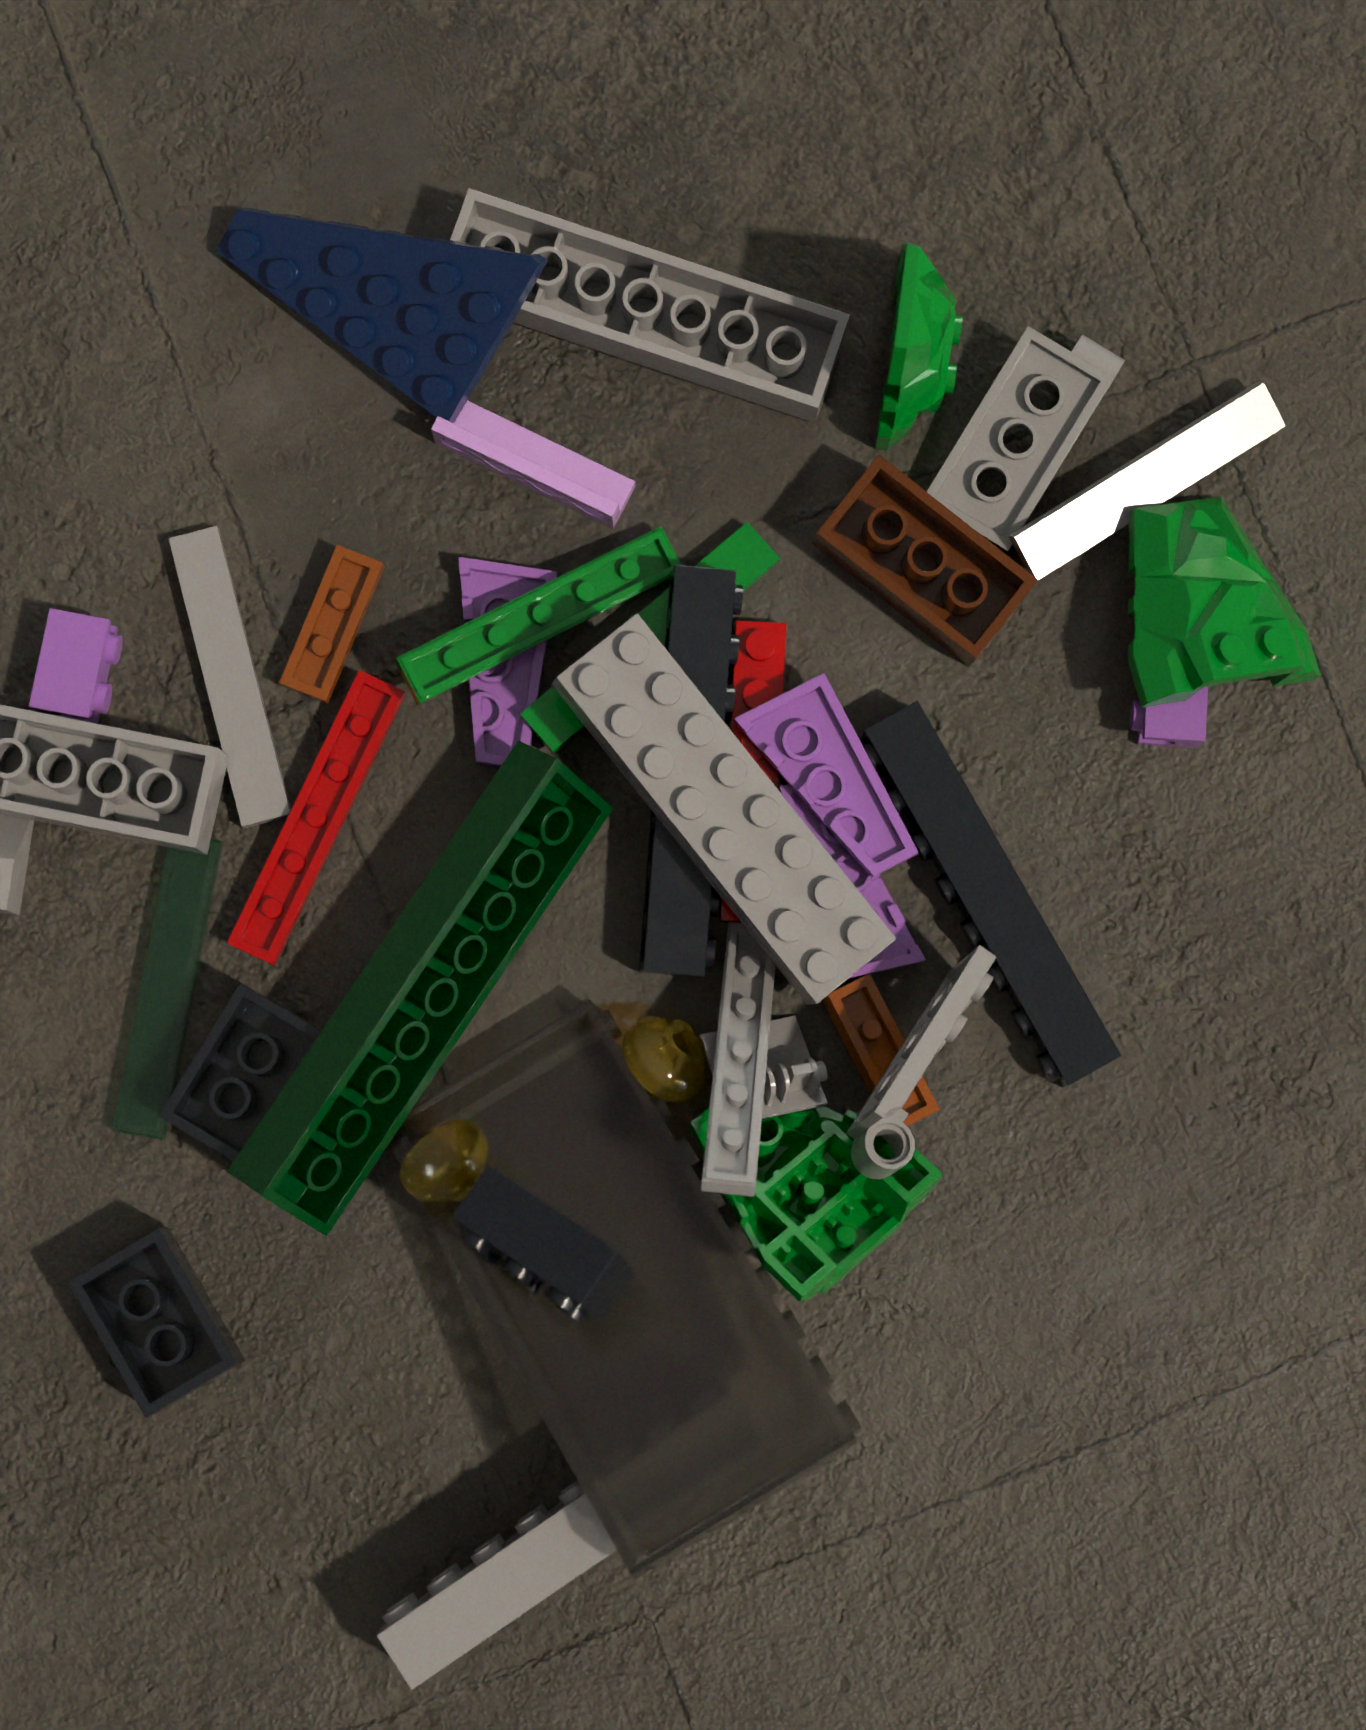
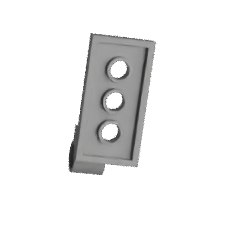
M1028 326L936 475L927 493L988 541L1008 552L1012 546L1009 535L1025 525L1125 360L1084 335L1080 337L1071 352ZM1038 383H1050L1057 389L1059 400L1052 409L1039 410L1032 405L1029 393ZM1023 426L1029 430L1032 435V445L1026 452L1015 454L1006 449L1003 443V435L1008 428ZM996 469L1004 475L1006 487L1000 495L988 497L978 490L976 480L982 471Z
M979 945L947 973L846 1134L854 1139L851 1146L852 1162L855 1168L865 1177L884 1179L898 1171L912 1159L915 1151V1139L911 1130L903 1123L909 1113L903 1110L902 1107L933 1057L941 1050L946 1041L952 1043L964 1027L968 1018L962 1013L972 1000L977 1002L982 997L993 980V976L988 974L987 971L996 959V956ZM874 1138H881L890 1145L892 1150L891 1160H885L877 1155L873 1146Z

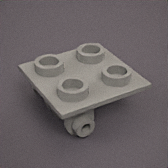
M796 1016L771 1020L762 1119L826 1106L828 1102L820 1082L827 1080L826 1066L823 1061L815 1062L810 1057ZM717 1031L699 1036L712 1075Z

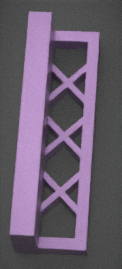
M468 400L454 423L437 416L431 428L437 445L613 530L636 486L634 480Z

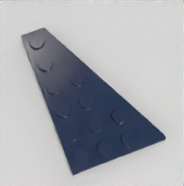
M253 208L237 209L216 250L436 418L439 416L451 423H454L548 261L540 254L529 255L504 251L502 248L491 246L479 247L466 242L434 237L423 238L400 234L397 231L373 230L366 226L334 221H317L300 218L297 215H280Z

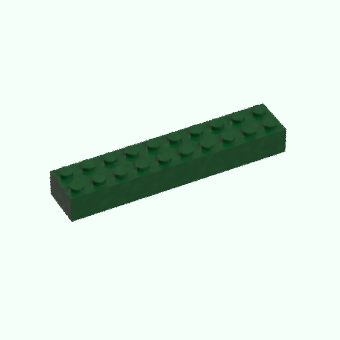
M518 740L227 1172L267 1200L327 1237L613 808L557 758Z

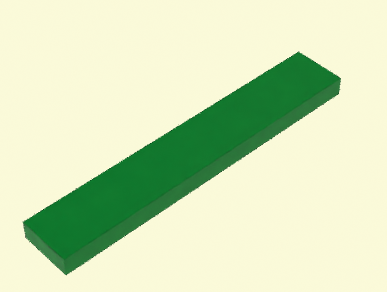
M747 521L695 566L736 570L735 584L743 585L744 593L777 565L780 558ZM669 588L638 613L664 647ZM553 686L520 713V718L529 725L532 732L552 754L556 753L585 728Z
M662 526L397 657L394 661L418 706L668 580L673 567L681 565Z

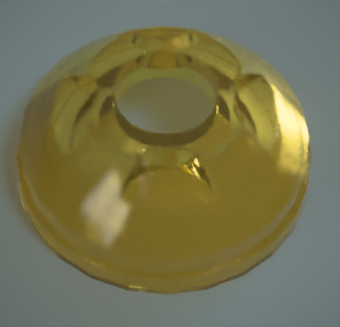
M647 1016L632 1025L625 1033L623 1038L625 1061L637 1081L654 1096L667 1102L684 1103L695 1096L705 1084L707 1077L706 1048L703 1040L693 1032L691 1025L662 1016ZM675 1042L681 1047V1049H682L683 1051H681V1050L677 1047V1045L675 1044Z
M457 1119L447 1122L429 1132L412 1148L401 1167L400 1182L410 1194L420 1201L441 1202L451 1199L453 1202L459 1201L466 1197L485 1170L489 1147L488 1140L484 1136L483 1131L472 1120Z

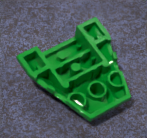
M902 243L898 258L893 305L896 308L888 372L880 402L875 449L887 451L910 433L917 414L932 415L940 409L944 393L953 394L957 364L949 363L952 345L959 346L963 316L956 315L954 311L956 298L945 285L920 246L910 243Z
M1222 497L1134 508L1129 513V572L1135 574V596L1128 600V616L1134 617V640L1128 644L1127 660L1142 708L1186 701L1207 686L1270 677L1272 687L1313 681L1321 676L1306 627Z
M821 1106L762 1119L754 1197L725 1194L762 1266L799 1302L812 1298L818 1292L821 1294L826 1293L896 1232L904 1222L907 1214L921 1203L943 1175L916 1148L912 1159L889 1177L871 1179L862 1175L855 1168L851 1159V1146L854 1139L846 1134L858 1114L849 1109L843 1115L827 1106ZM709 1108L695 1118L689 1126V1130L703 1156H705ZM874 1138L873 1146L877 1155L885 1160H891L892 1150L890 1145L881 1138Z

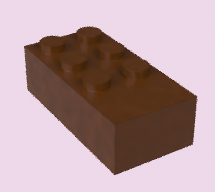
M880 455L875 458L817 531L811 543L967 667L978 658L1038 581L1032 574Z

